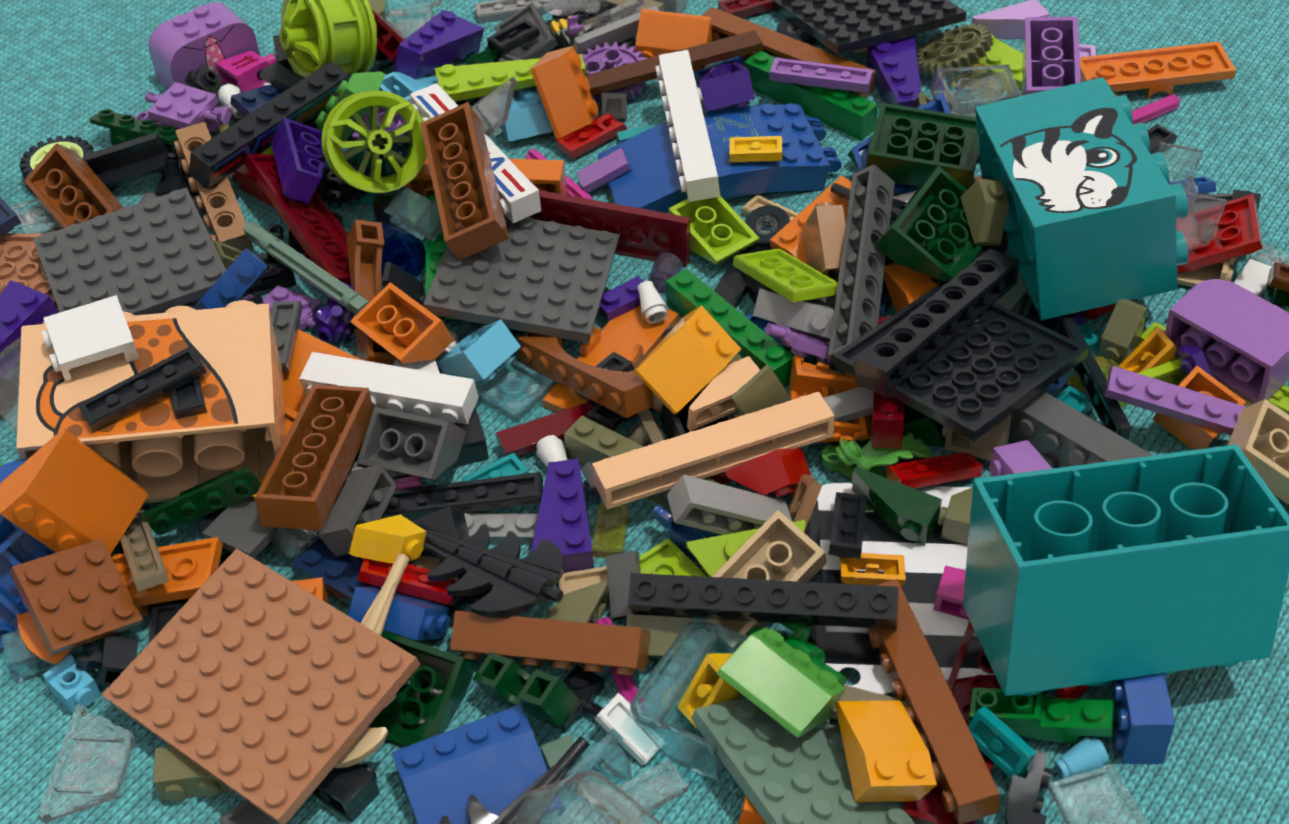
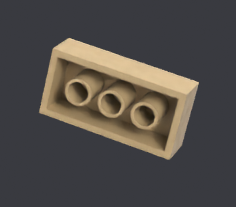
M1263 399L1241 410L1228 445L1237 444L1272 493L1289 505V415L1268 400Z
M777 510L712 577L809 582L827 563L825 551ZM701 619L734 651L749 637V631L752 627L758 626L763 629L769 623Z

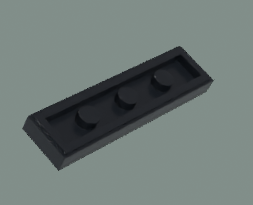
M190 346L77 405L94 432L204 375L207 371L193 347Z

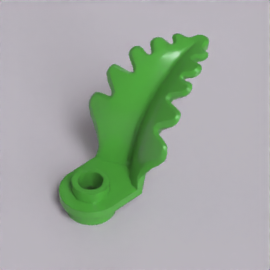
M910 432L902 439V449L871 448L872 437L863 448H860L853 439L848 441L845 438L840 440V445L836 447L838 455L847 466L851 467L856 464L864 470L877 466L893 465L898 462V458L912 459L914 456L921 458L934 457L928 446L923 445L922 439L917 438L915 440L914 435Z

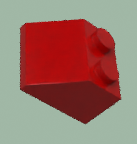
M801 448L777 449L725 471L727 478L762 495L775 494L776 498L786 495L788 497L794 496L801 475L811 476Z

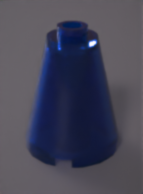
M380 222L382 223L384 238L381 277H383L386 262H392L413 277L415 276V278L419 276L426 266V250L423 243L416 236L388 222Z

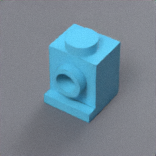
M71 655L43 674L51 693L73 715L84 707L89 706L101 695L95 680L85 670L76 668V662Z

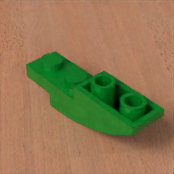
M972 689L970 720H972L977 710L986 706L1012 731L1022 737L1065 743H1078L1079 736L1113 737V700L1043 698L1042 692L1033 696L1019 694L1005 696L1002 689Z

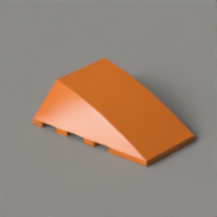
M795 354L793 356L788 391L792 400L816 392H820L824 398L862 387L856 384L855 377L847 372L845 374L829 370L828 364L817 362V365L803 362L804 357ZM873 414L847 422L834 421V436L815 443H840V440L843 438L848 441L853 439L855 442L869 441L872 437Z

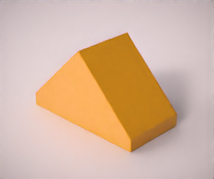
M1157 327L1118 367L1135 373L1142 372L1148 368H1154L1174 360L1177 346L1160 327Z
M861 553L860 559L840 558L841 581L844 584L878 585L898 579L900 586H902L906 582L904 555ZM857 570H865V573H859ZM878 570L884 571V574H878Z

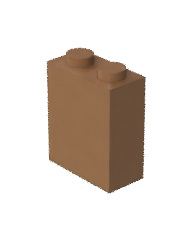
M825 202L814 208L802 226L806 257L809 266L838 282L846 227L843 205H833V203Z

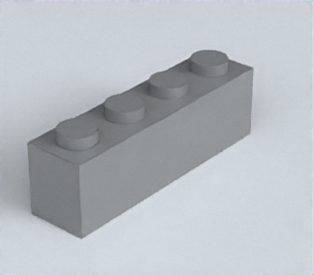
M684 474L667 494L674 523L722 535L758 529L777 510L793 522L784 500Z

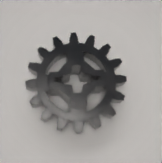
M348 162L349 165L354 169L355 166L353 167V162ZM330 167L323 168L322 178L316 188L324 202L327 200L328 206L337 203L338 207H341L342 203L351 205V200L359 201L361 200L360 194L366 195L367 191L352 187L343 182L332 172Z

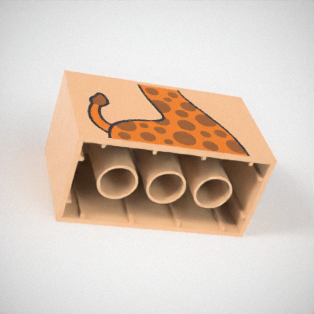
M239 300L229 303L224 308L195 310L188 306H175L166 310L165 313L137 316L129 312H123L139 359L127 363L124 353L116 354L70 369L71 380L65 381L62 371L55 373L49 356L55 353L54 348L47 349L42 335V331L47 330L45 321L38 325L22 326L16 447L21 459H29L58 432L65 428L145 489L149 495L144 503L173 500L180 496V492L230 470L236 472L243 468H249L257 479L265 478L286 437L283 371L269 303L256 305L250 301ZM190 346L193 347L207 373L200 376L207 408L206 413L176 419L169 392L94 432L91 430L77 404Z

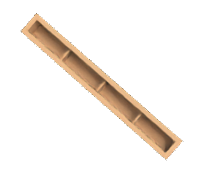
M820 392L801 396L794 400L776 404L753 413L592 463L594 485L606 509H611L672 489L683 474L703 479L730 470L777 449H796L833 437L834 414Z

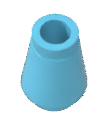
M1096 736L1090 739L1085 737L1059 757V759L1055 760L1054 766L1060 777L1065 780L1069 777L1102 769L1103 764L1109 761V756L1104 745Z

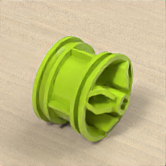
M284 0L279 37L293 71L303 78L311 75L331 61L348 74L365 73L371 70L375 61L377 26L368 0Z
M375 90L350 95L340 101L325 120L321 138L323 155L332 172L346 184L373 193L394 191L413 180L424 165L427 154L420 125L424 120L410 102L397 94ZM364 107H368L367 124L370 125V129H368L357 112ZM379 107L385 109V112L377 130ZM394 116H396L402 124L386 132V127H390ZM344 125L359 134L357 140L341 141ZM407 142L404 157L391 150L392 143ZM364 151V154L359 156L353 169L346 159ZM372 153L370 176H365L363 173ZM379 154L391 169L389 173L381 175L382 159H379Z

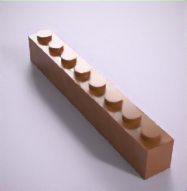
M714 7L701 15L712 17V41L755 30L763 42L762 52L773 57L871 69ZM757 52L743 55L742 58L747 60ZM873 70V79L868 93L850 92L867 98L874 91L876 70Z
M898 579L875 585L898 587L897 630L870 628L868 629L869 639L872 647H878L881 652L879 658L884 673H890L893 679L891 686L897 700H905L907 707L904 708L929 750L936 784L940 783L943 789L941 796L946 811L948 813L953 812L958 824L999 813L1000 793Z

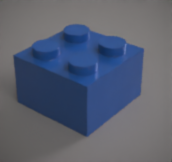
M1160 673L1113 681L1112 695L1115 729L1113 730L1112 742L1114 750H1119L1121 764H1163L1175 726L1165 674Z

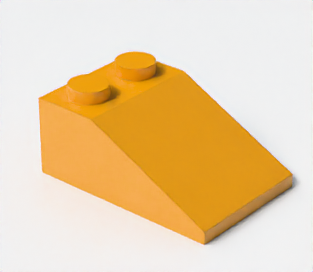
M701 305L685 315L634 372L675 415L726 367L741 348Z
M900 700L837 701L835 703L855 803L920 801L937 785L929 750Z

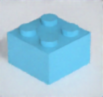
M500 319L473 330L436 363L446 375L474 379L475 385L480 381L484 384L495 377L497 373L494 370L499 366H506L515 358L513 353L521 346Z

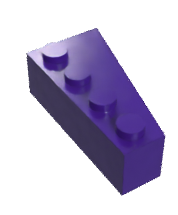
M442 10L399 44L394 70L417 79L434 72L437 66L451 64V60L457 58L460 61L465 59L468 53L477 54L480 50L484 28L456 16L451 11Z
M915 38L899 39L869 46L867 67L876 70L875 86L884 103L917 108V96L921 92Z
M579 459L548 463L531 550L532 553L539 546L541 539L551 541L559 548L563 555L564 573L594 568Z

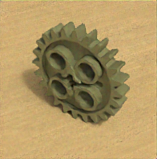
M973 23L969 27L967 24H964L961 28L955 26L952 30L946 29L943 34L937 33L936 38H929V43L922 44L923 48L917 50V62L920 73H924L926 77L930 74L932 78L938 74L940 77H943L946 73L952 75L957 70L962 72L963 67L970 68L973 62H980L979 57H986V52L991 51L990 46L993 45L990 30H988L987 26L983 27L982 24L976 26Z

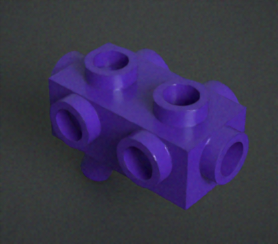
M329 297L326 302L328 304L325 309L320 307L313 318V321L316 323L313 331L317 332V337L326 343L333 342L337 345L341 339L347 341L355 327L352 326L350 321L354 318V314Z

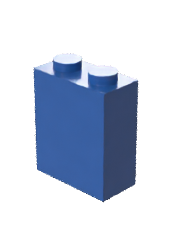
M355 587L348 616L361 623L382 587ZM395 591L383 630L416 641L442 639V636L449 628L450 617L448 614L450 608Z

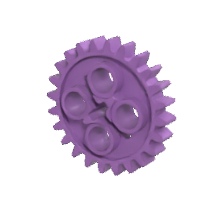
M605 42L602 48L596 44V50L593 51L587 48V55L580 53L586 66L587 75L647 59L642 57L641 51L636 52L634 46L627 49V43H624L621 47H618L617 42H614L613 46H609ZM642 82L608 92L627 93V98L633 101L634 94L641 95V88L646 89L647 84ZM602 93L592 96V99L597 104L602 102Z

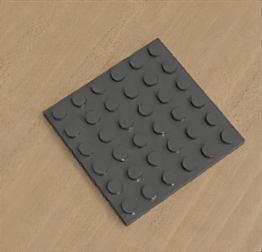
M187 188L174 190L169 194L147 199L142 203L123 207L117 211L99 215L93 219L72 224L66 228L51 233H44L39 237L33 238L60 312L117 295L123 312H129L135 316L158 314L169 308L201 299L226 271Z
M504 215L509 239L462 260H459L447 245L423 304V307L432 314L487 325L501 319L509 329L590 343L618 247L619 234L586 229L581 226L558 224L553 221L535 220L529 217L512 223Z

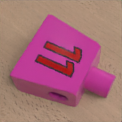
M247 51L218 61L216 66L219 76L222 77L221 83L223 85L232 84L238 87L242 93L243 91L263 87V84L268 83L260 77V70L276 63L277 59L272 53L262 57L254 51Z

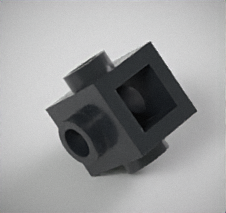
M201 64L196 71L191 70L188 73L184 82L187 83V86L217 94L218 97L222 77Z

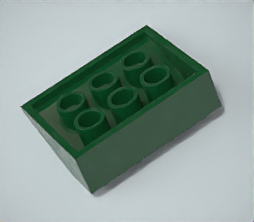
M881 103L867 154L866 168L876 165L895 183L920 187L931 173L940 166L968 190L973 184L979 155L976 118Z
M940 166L921 184L875 244L878 249L896 264L947 283L973 262L984 245L974 244L960 197L967 189Z
M383 630L382 637L415 656L420 665L398 690L396 698L386 708L382 709L367 728L385 727L388 730L386 739L405 746L444 733L466 695L477 664L463 657Z

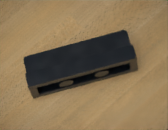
M156 132L88 153L86 161L97 177L109 188L166 170L168 150Z

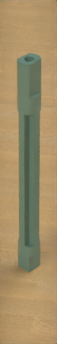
M249 222L243 227L248 240L350 312L357 315L369 303L359 293L256 223Z

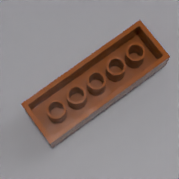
M468 102L420 123L445 243L456 257L462 260L509 239L482 122Z
M312 385L255 496L261 526L322 531L368 429L373 413L369 388Z

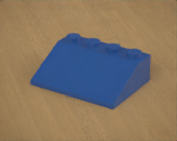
M521 704L392 752L396 772L416 824H440L442 816H447L451 824H470L468 802L471 795H474L485 809L498 815L548 771ZM555 790L537 815L560 806Z

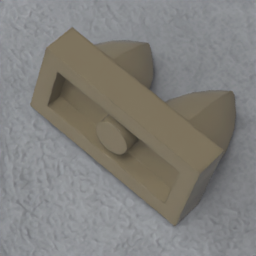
M649 408L638 413L641 422L626 437L641 445L650 442L646 446L667 440L659 421Z

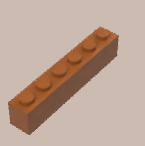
M455 611L450 650L460 652V657L474 661H480V655L488 656L490 652L509 659H522L521 665L541 667V661L552 662V668L572 670V664L584 665L583 671L603 673V667L615 668V674L635 676V671L646 672L651 632L637 627L519 616L492 618L472 612Z

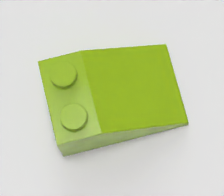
M721 196L689 202L687 198L668 210V214L690 217V250L716 265L759 242L760 238Z

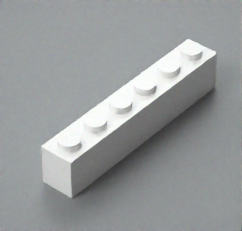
M317 352L311 353L299 378L306 396L312 385L364 387L370 390L373 409L374 407L446 420L453 424L467 425L479 398L474 379Z

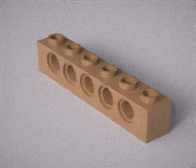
M205 122L175 130L178 141L173 143L177 155H183L184 157L181 160L185 175L189 174L191 152L212 139ZM226 176L208 189L193 177L188 178L192 193L197 192L199 195L195 197L199 211H205L206 215H203L207 231L212 230L214 233L210 235L213 243L216 240L242 251L245 248L253 250V243L247 239L243 231L246 222L228 177Z

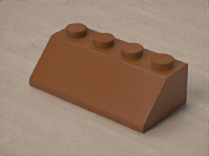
M57 143L24 180L63 228L123 208L122 204L76 151Z

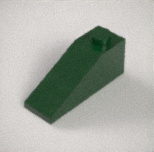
M855 466L852 490L857 495L867 496L866 504L896 534L903 536L907 540L917 541L926 545L938 522L942 499Z

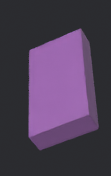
M620 148L577 173L582 188L586 193H589L629 171L631 167L626 153Z

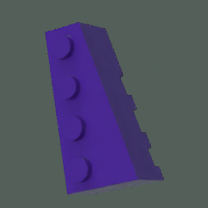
M738 62L713 67L699 81L706 112L730 105H735V108L744 107L750 104L749 100L755 99L749 70Z
M283 117L271 141L283 193L292 201L309 203L322 178L324 168L323 162L325 157L321 143L322 131Z
M12 280L9 281L0 294V381L20 362L22 326L42 324L44 317L59 313L49 295Z

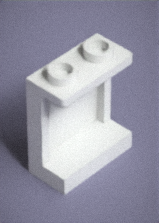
M117 295L43 318L47 330L42 331L47 349L54 348L55 351L54 354L49 355L55 373L62 371L65 381L71 380L70 369L116 354L124 353L127 363L139 359Z

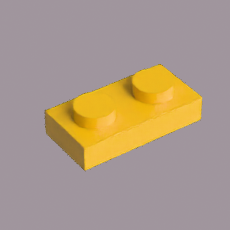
M782 136L731 137L729 141L730 162L782 161Z

